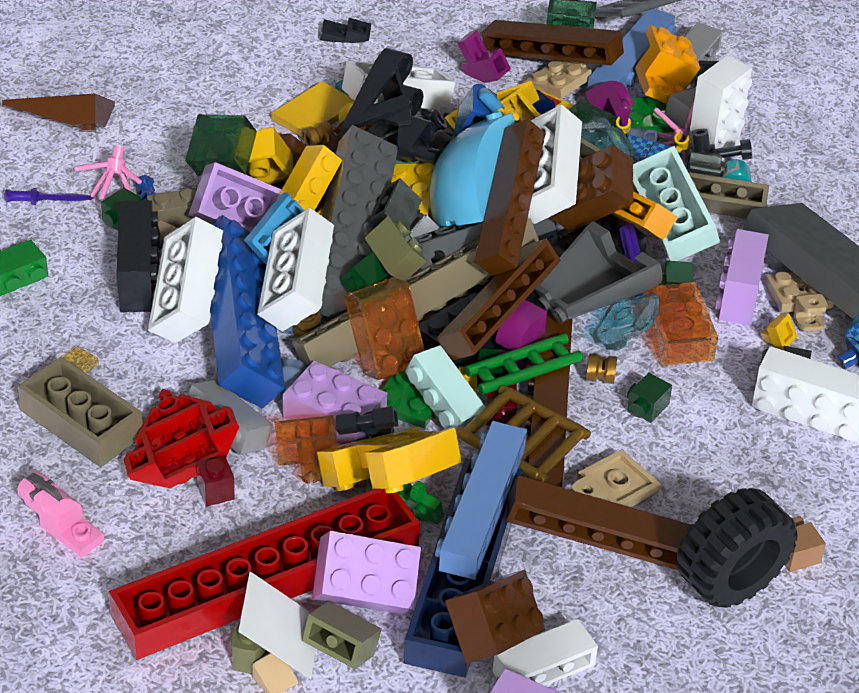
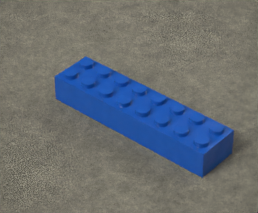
M222 215L212 224L223 230L221 239L222 249L217 263L219 269L214 282L215 294L210 306L218 381L220 386L264 408L285 390L277 328L257 315L266 265L244 241L250 231L243 228L239 222L230 220Z

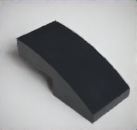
M349 18L347 25L324 19L320 40L341 43L369 41L371 23Z

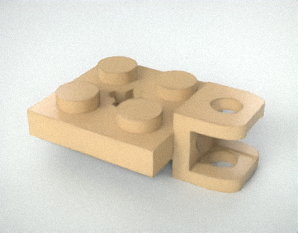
M552 61L542 70L533 73V76L526 79L524 83L532 81L535 89L554 97L563 98L586 83L589 76L594 72V68H586L585 63Z
M794 272L766 274L765 284L781 313L794 312L793 318L795 323L802 331L824 329L825 321L822 317V312L833 308L831 301Z
M621 449L579 471L576 482L572 485L571 490L633 507L659 493L661 483ZM613 481H616L618 483L624 482V484H616Z

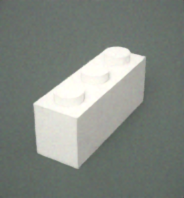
M576 619L569 623H561L554 629L537 634L495 655L493 673L499 679L503 671L507 669L517 674H523L528 679L545 686L594 666L598 645L579 619Z

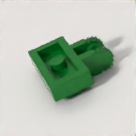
M417 481L414 485L411 483L404 484V490L398 491V494L409 509L420 520H430L438 524L444 517L442 502L429 495L425 487L426 485L420 481Z

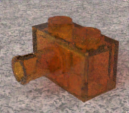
M333 415L274 421L278 465L300 464L302 481L310 484L309 475L311 473L313 483L318 482L321 474L319 472L317 452L337 446Z

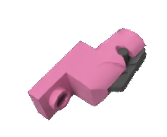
M34 471L19 483L17 488L18 495L29 508L39 515L40 526L82 558L104 542V533L83 518L80 503L66 494L51 479L39 471Z

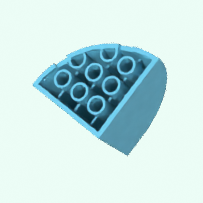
M501 111L487 114L485 120L469 126L452 139L439 156L429 185L431 218L438 226H449L455 223L456 226L484 220L504 128L515 124L512 113L502 115Z

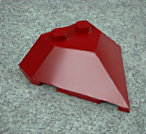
M162 389L158 396L161 401L158 403L157 408H151L135 437L137 444L134 450L127 452L123 459L130 480L172 488L178 484H184L197 476L196 462L224 455L227 457L239 430L237 419L231 407H214L212 402L184 394L174 396L170 390Z

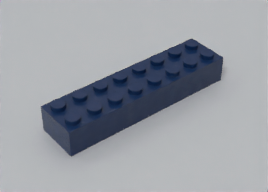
M464 459L438 541L440 538L445 539L446 537L444 533L446 522L449 516L454 517L455 512H453L454 503L458 494L463 495V481L466 473H472V459ZM517 470L512 486L518 475L523 476V470ZM508 496L476 580L439 571L440 558L435 556V547L405 637L403 664L466 678L471 662L466 663L445 601L496 578L512 523L506 522Z

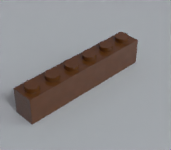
M494 20L482 31L483 43L487 51L501 48L504 55L611 66L624 53L622 33L617 30Z
M529 119L504 128L474 260V263L492 276L515 269L518 266L546 134Z
M547 238L523 246L517 268L497 274L437 337L452 361L474 355L561 261Z
M520 475L517 476L509 493L506 522L678 570L677 551L681 549L680 542L683 537H686L687 529L691 525Z

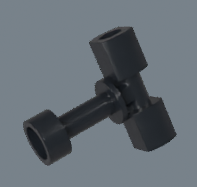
M707 129L692 131L694 150L720 154L722 158L741 155L742 160L753 159L750 139L740 140V145L715 149V144L709 143Z
M395 406L376 408L363 415H360L357 411L336 415V428L339 435L362 431L373 438L394 433V427L399 425L398 412Z

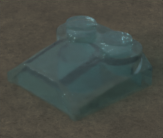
M597 116L593 117L588 123H582L581 138L601 150L613 144L632 157L634 164V148L622 129L611 126L607 119Z
M652 293L632 297L611 304L591 333L595 343H602L607 350L618 351L626 346L628 339L647 332L659 314L658 294Z

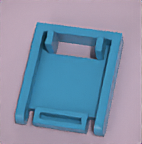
M287 192L279 196L244 240L266 266L269 253L265 250L264 246L271 245L273 231L304 212L296 200H291L292 197Z

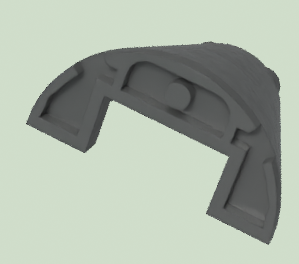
M592 221L559 258L561 261L535 288L539 297L536 299V302L540 308L547 312L550 311L556 320L562 324L569 319L655 289L662 282L660 262L644 252L634 258L635 262L616 251L610 232Z

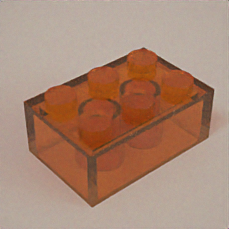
M392 277L344 295L364 375L376 380L384 379L406 370L413 356L425 351L409 282Z
M696 282L658 285L655 289L642 293L640 312L661 366L714 361L718 335Z

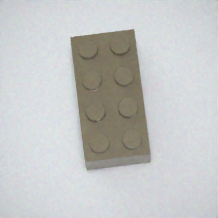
M59 357L17 386L20 409L23 413L100 468L136 442L135 437L143 425L142 411L63 357Z

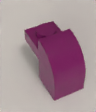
M477 30L470 31L457 42L466 60L460 66L468 76L487 83L499 80L511 69L502 49L498 48L487 51Z
M606 81L585 92L589 104L600 122L616 114L617 117L620 116V122L623 126L628 125V118H630L631 124L633 123L629 114L633 112L631 106L635 102L621 82Z
M524 300L499 327L495 342L502 345V350L510 351L530 345L545 333L547 311ZM528 357L515 361L520 369H525L530 365Z

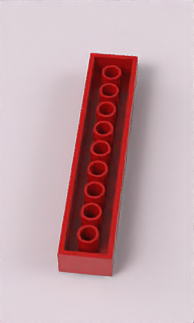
M374 489L110 590L111 616L136 660H139L241 619L249 572H252L290 599L312 591L314 589L320 537L329 531L419 547L420 522L398 492L386 493L385 489Z

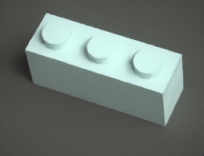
M441 345L413 356L405 373L445 429L455 427L456 430L458 427H466L485 408L482 401Z

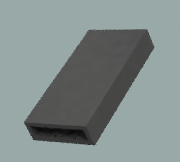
M803 203L751 209L742 230L769 234L766 247L767 252L852 319L859 316V245Z

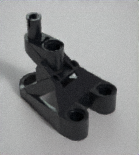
M385 48L379 54L343 122L340 140L352 125L361 128L377 121L367 132L390 143H398V153L401 159L410 162L420 160L435 166L442 150L427 147L434 137L435 124L432 121L415 117L423 103V91L403 84L413 67V57L411 54L391 48ZM382 93L385 101L374 104Z

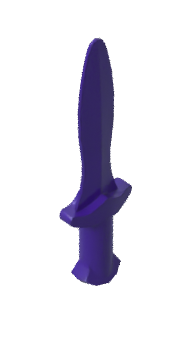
M32 188L31 191H12L6 189L4 192L6 202L31 201L32 205H36V202L40 200L85 201L94 199V197L84 194L40 193L37 191V188Z

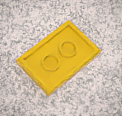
M321 81L272 112V120L302 137L301 132L303 128L309 126L316 127L318 123L328 121L331 125L337 122L342 107L355 100Z

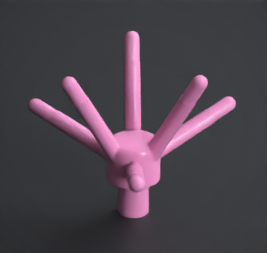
M694 102L692 103L684 129L679 128L658 108L654 109V112L674 130L673 134L657 132L658 138L672 139V141L661 144L676 145L674 137L679 131L682 134L679 142H684L690 132ZM683 150L682 162L685 165L686 150Z
M114 145L112 158L108 157L106 162L74 167L75 171L106 167L104 174L91 192V197H95L103 185L99 198L101 200L105 198L114 173L120 175L124 188L129 191L131 189L126 175L137 184L142 183L140 178L125 167L126 161L122 160L125 147Z

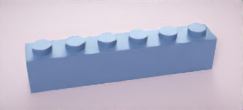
M657 9L646 11L622 39L624 53L611 66L599 65L589 76L587 91L606 81L621 82L626 89L629 86H633L638 76L635 67L650 47L646 35L647 29L650 25L657 28L663 27L675 35V16Z
M492 421L489 431L482 433L479 444L480 453L475 452L472 458V473H466L462 486L463 495L458 494L454 503L453 512H455L454 517H448L444 532L446 537L445 539L440 538L436 547L435 556L440 558L439 571L476 580L525 452L527 429Z

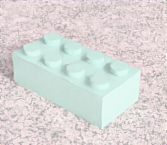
M675 146L633 164V188L635 192L660 204L677 216L665 239L658 238L669 261H679L720 243L716 225Z

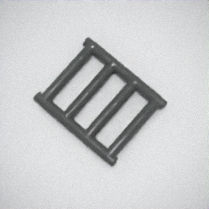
M620 0L589 10L587 14L589 18H623L681 0Z

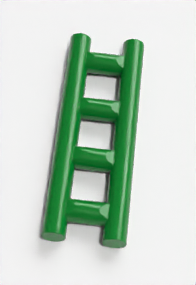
M562 333L464 367V370L468 377L476 374L480 376L484 383L478 385V390L481 395L499 390L502 385L508 387L583 361V355L579 350L572 353L568 352L564 345L569 343V339L566 333ZM552 349L558 357L545 362L539 353ZM528 357L534 366L520 370L515 361ZM503 366L509 374L495 379L489 370Z

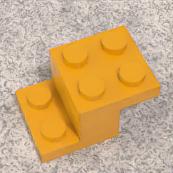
M650 25L646 31L650 47L635 69L644 95L667 104L670 94L685 91L700 70L697 56L693 51L691 41L688 38L673 35L663 27L657 28Z

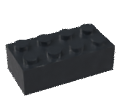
M152 200L120 201L116 273L120 312H151L156 288L154 283L157 282L159 267H157L159 265V249L157 248H160V235L157 228H154L158 227V211H153Z

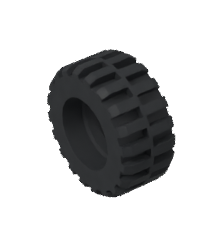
M754 488L738 489L736 493L730 492L724 495V498L720 501L716 500L713 502L711 507L707 511H703L698 516L699 519L690 525L687 529L686 537H683L680 542L681 549L677 551V567L681 576L710 605L728 608L732 605L737 606L742 604L745 599H751L756 596V593L761 589L764 590L769 585V582L781 573L782 567L787 565L790 560V554L795 550V541L798 538L796 524L764 491Z

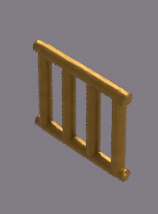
M505 385L500 387L499 395L466 427H458L456 429L457 438L481 450L479 449L481 437L475 435V433L509 400L520 405L522 408L506 423L507 425L520 427L533 413L546 419L526 440L525 452L518 469L523 470L525 476L544 483L548 479L547 474L582 438L587 440L591 436V431L584 426ZM557 426L571 433L537 468L523 461Z

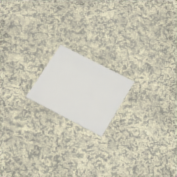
M249 572L238 632L311 679L316 648L302 641L308 615L311 612L252 572Z

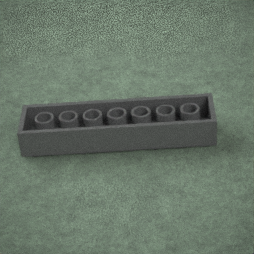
M354 125L350 127L338 142L336 155L342 159V162L328 186L322 217L334 225L329 253V264L325 277L326 283L322 295V306L319 310L320 314L331 319L368 299V295L358 301L341 280L356 264L373 252L365 240V237L374 229L373 225L369 224V220L385 187L391 184L398 152V146Z

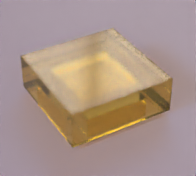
M79 346L63 357L86 374L99 365L98 357Z

